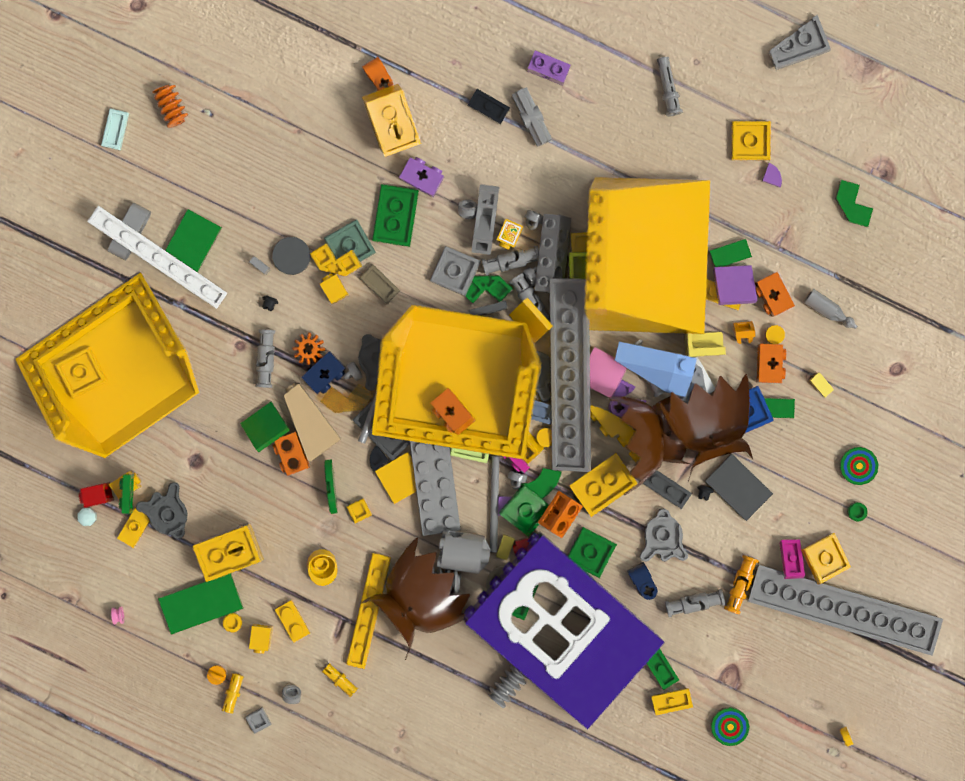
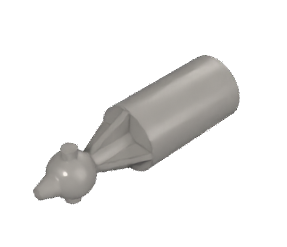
M813 289L805 299L804 303L827 319L841 321L846 328L856 329L858 327L852 317L844 315L838 304L817 290Z

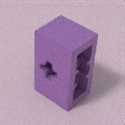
M535 50L527 72L563 86L571 65Z
M410 157L399 179L434 198L444 179L443 171L434 166L432 168L425 166L426 162L418 157H415V159ZM425 171L428 178H423L422 181L419 180L418 173L422 174Z

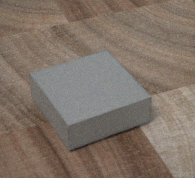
M253 257L249 261L266 275L270 271V268L257 257Z
M263 707L245 717L254 734L272 724Z

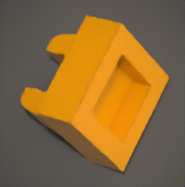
M753 322L733 323L737 343L741 344L742 338H748V342L752 343L753 337H755Z

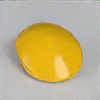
M319 549L311 553L307 562L310 579L319 586H326L334 581L337 576V561L330 551Z

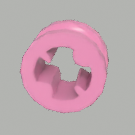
M122 606L119 609L115 607L111 609L114 625L117 622L124 623V610Z

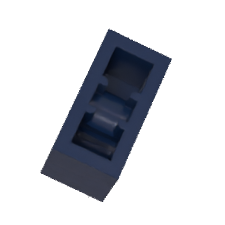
M329 351L301 378L316 394L320 392L324 394L332 387L330 383L334 379L338 381L343 377L346 367ZM322 370H324V371L329 370V371H330V372L328 373V376H329L328 379L325 378V377H324V378H321V376H322V372H321V371H322Z

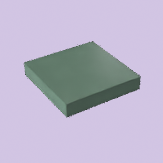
M357 219L324 238L336 259L350 250L354 251L360 262L376 253Z

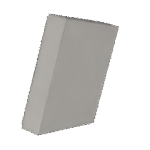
M445 246L430 282L466 296L481 261Z

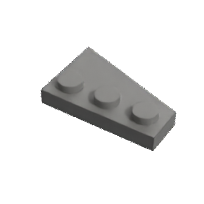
M818 15L770 50L769 54L775 70L830 52L831 48Z

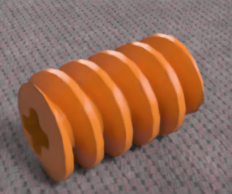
M165 85L152 92L156 94L155 100L159 101L158 107L162 108L161 114L166 115L164 121L169 122L167 128L184 123V118L188 116V113H181L185 106H178L182 99H175L179 92H172L176 87L175 85Z

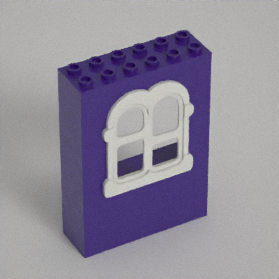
M541 531L537 534L534 532L527 540L529 545L525 549L521 547L516 552L514 561L512 563L509 561L502 568L503 573L499 577L495 576L489 583L490 588L487 591L483 590L478 595L476 604L474 606L470 605L464 611V621L466 625L588 730L665 642L655 631ZM545 581L553 584L568 598L566 604L554 616L550 615L533 599V589L540 582ZM519 606H528L539 615L538 621L527 633L519 631L511 621L512 612ZM574 606H578L591 618V622L578 636H574L561 624V620ZM545 624L551 625L570 642L569 647L557 660L550 658L532 641L533 637Z

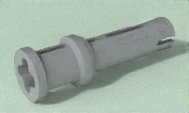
M669 57L659 58L657 62L664 89L662 98L666 103V116L682 114L683 110L680 109L678 100L680 95L675 89Z

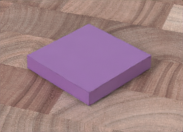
M752 265L714 267L713 274L719 305L750 304L758 301Z

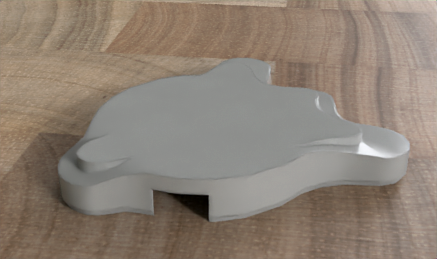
M667 509L658 510L656 516L649 521L645 528L644 537L646 544L640 553V559L647 562L658 553L663 562L672 557H676L681 561L686 560L688 553L682 545L683 532L680 524L670 515Z

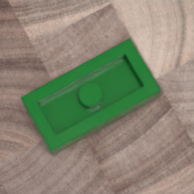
M124 474L123 478H120L119 484L120 490H122V497L119 498V509H122L121 514L133 513L134 474Z
M659 648L647 662V665L662 689L665 690L679 681V678Z

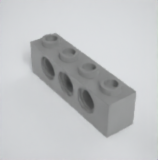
M553 214L543 215L535 291L550 293V279L565 278L572 219L570 217Z

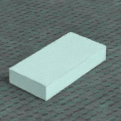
M109 109L101 146L121 151L129 118L128 112Z

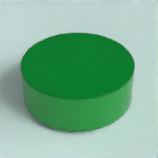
M854 502L848 507L847 513L851 520L860 522L867 517L868 510L864 504Z

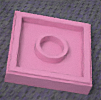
M594 347L590 355V388L609 398L613 397L627 368L616 362L615 357Z

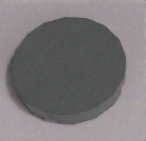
M287 237L281 239L275 245L272 259L280 272L287 275H297L308 267L311 252L303 240L297 237Z

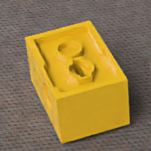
M399 84L362 96L379 148L385 157L421 144L403 89Z
M251 523L193 545L206 582L264 560Z

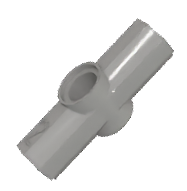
M527 87L512 94L515 104L520 111V117L526 129H529L536 146L538 147L551 141L552 138L543 122L542 113L538 106L535 105Z

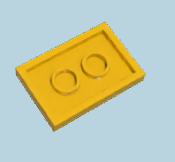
M615 453L569 486L592 517L638 483L634 477L629 475V470L617 453Z

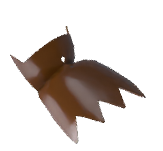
M747 374L742 378L736 391L722 376H719L713 396L695 383L688 404L681 400L674 392H671L669 412L659 402L662 412L677 438L687 449L699 452L693 461L690 476L692 469L696 465L722 455L747 452L753 460L749 444L742 439L749 423L750 393Z
M670 396L652 407L644 401L634 398H608L611 401L629 406L621 421L636 429L626 448L640 457L629 475L641 481L624 493V495L643 484L661 467L663 461L690 464L682 461L686 453V447L671 429L659 404L661 402L669 412Z
M418 537L405 549L390 572L386 581L387 594H376L361 602L372 601L382 610L407 642L409 647L408 653L413 644L415 629L425 633H433L463 621L465 614L462 613V610L470 597V594L449 595L454 573L432 574L437 552L415 556Z

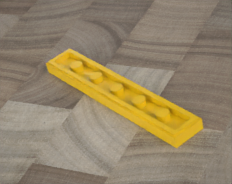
M372 553L361 602L376 594H383L391 560L390 556ZM372 601L360 604L346 665L365 669L379 607Z

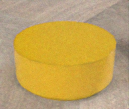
M778 325L770 326L765 332V338L770 344H780L785 338V331Z
M542 428L538 431L536 438L541 446L549 447L552 445V430L550 428Z
M230 613L223 619V627L228 632H237L242 627V618L237 613Z
M847 727L841 728L840 733L847 747L854 745Z

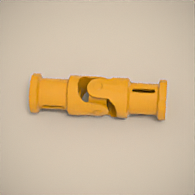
M747 555L742 556L743 562L740 569L736 572L733 582L734 588L729 592L730 598L727 606H724L725 610L739 615L743 599H746L747 596L746 591L749 589L754 577L753 570L756 563H759L758 559ZM738 576H744L748 579L749 582L737 578Z

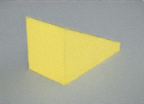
M817 372L809 379V382L825 398L834 390L820 372Z
M503 534L496 557L508 560L515 540L514 537Z

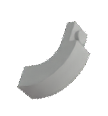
M480 184L472 243L473 253L491 255L499 194L498 186Z

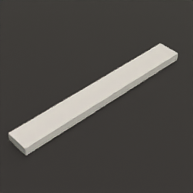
M100 206L95 209L87 221L216 309L227 295L226 291Z

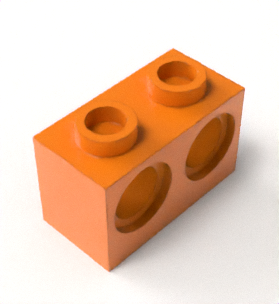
M297 432L280 437L275 441L273 449L276 455H280L282 462H279L283 473L286 472L287 476L310 468ZM284 440H289L292 443L291 450L286 451L283 449L282 443ZM291 458H296L299 462L296 469L289 466Z
M558 491L538 523L563 538L583 506Z

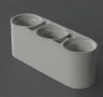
M133 203L122 222L141 234L150 218L151 211ZM114 239L108 248L109 253L125 261L132 252Z

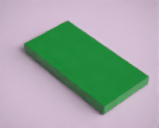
M231 573L158 598L171 635L244 609Z

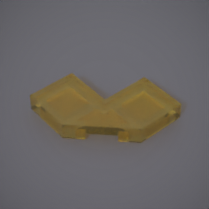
M359 383L351 394L345 397L332 386L320 402L334 413L358 411L364 409L374 394Z

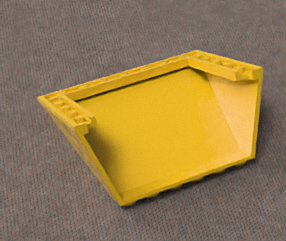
M594 178L589 196L585 310L586 316L589 319L590 330L704 334L710 180Z
M141 272L15 359L54 438L103 458H106L199 394L186 349ZM90 347L107 381L75 398H71L55 364Z
M411 305L382 341L372 435L524 460L540 369V362L527 323ZM448 388L476 420L459 435L454 431L450 433L444 426L446 421L442 417L439 419L432 411L434 407L431 402ZM451 409L449 412H450L451 416H453V415H455V414L453 413V410Z

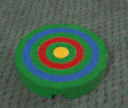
M855 447L846 451L842 456L839 468L841 475L846 481L854 485H864L875 478L878 473L879 464L877 457L872 451L862 447Z
M733 707L719 710L711 722V730L715 739L727 746H735L742 743L748 736L750 729L749 720L745 714Z

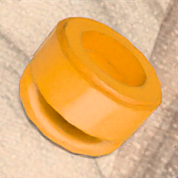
M220 665L212 666L207 672L208 681L214 685L223 683L227 676L225 668Z

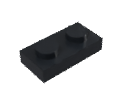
M476 89L467 105L499 125L502 124L510 110V107L479 89Z

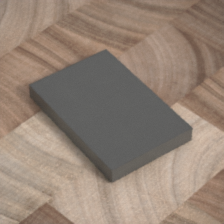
M373 400L353 419L361 429H363ZM373 424L368 434V437L392 461L410 444V441L372 435Z
M732 453L705 480L745 521L773 495Z

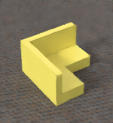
M722 332L684 334L685 356L726 355Z

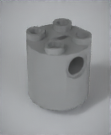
M443 530L437 567L479 574L489 563L491 548L483 535Z

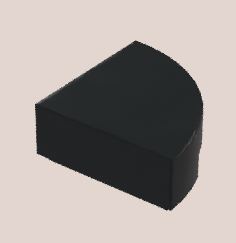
M377 445L370 454V466L373 472L389 460Z

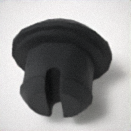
M267 295L262 297L264 300L263 309L266 310L268 307V311H273L275 304H278L277 299Z
M703 485L697 487L699 490L698 498L701 500L703 496V500H709L710 493H714L710 487Z

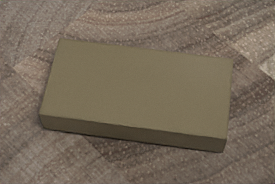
M373 264L360 277L386 304L400 292Z

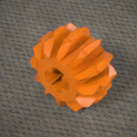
M308 333L306 339L301 334L302 342L297 339L294 341L296 344H299V347L292 348L295 351L299 350L294 357L302 356L299 361L300 363H303L307 358V365L311 364V359L316 364L318 362L316 356L319 358L324 357L319 351H325L326 348H319V345H322L324 341L316 342L319 338L318 335H315L312 339V334ZM307 344L314 347L311 354L304 351L307 348Z

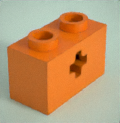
M778 272L755 283L756 294L759 298L762 297L765 303L763 308L767 315L770 314L774 317L795 306ZM770 290L772 292L777 293V295L775 296L776 300H774V298H769V295L771 294Z
M758 344L756 382L782 383V379H785L786 369L783 368V360H786V349H783V345ZM771 358L773 362H776V366H773L772 369L770 365H767Z
M449 388L431 402L434 407L432 411L439 419L442 417L446 421L444 426L450 433L454 431L459 435L476 421ZM451 409L453 410V413L455 414V415H453V416H451V414H450V412H449Z

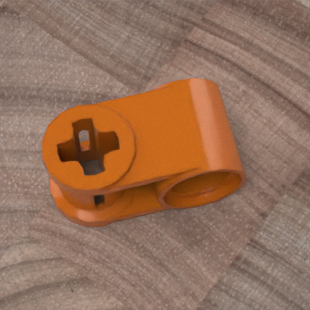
M379 57L362 66L378 91L384 89V87L380 88L382 81L388 83V87L394 85Z

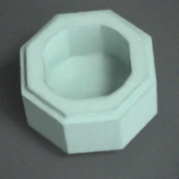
M82 508L77 514L78 522L83 526H91L97 520V512L92 508Z

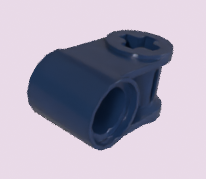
M644 562L627 570L633 584L644 599L652 600L657 596V587ZM646 586L649 588L653 587L652 595L644 594Z

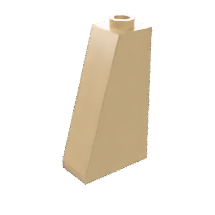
M293 383L285 389L287 393L284 395L307 460L312 462L342 438L301 384L296 386Z

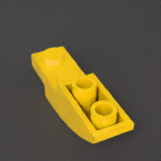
M590 405V418L594 422L597 420L600 423L601 427L599 429L604 436L607 437L609 435L612 438L618 434L617 440L623 447L627 446L635 431L614 414ZM628 453L635 463L640 459L635 453Z

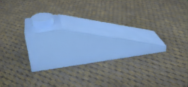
M624 342L618 343L615 356L616 362L656 385L661 390L670 394L674 392L676 395L683 397L687 394L697 358Z

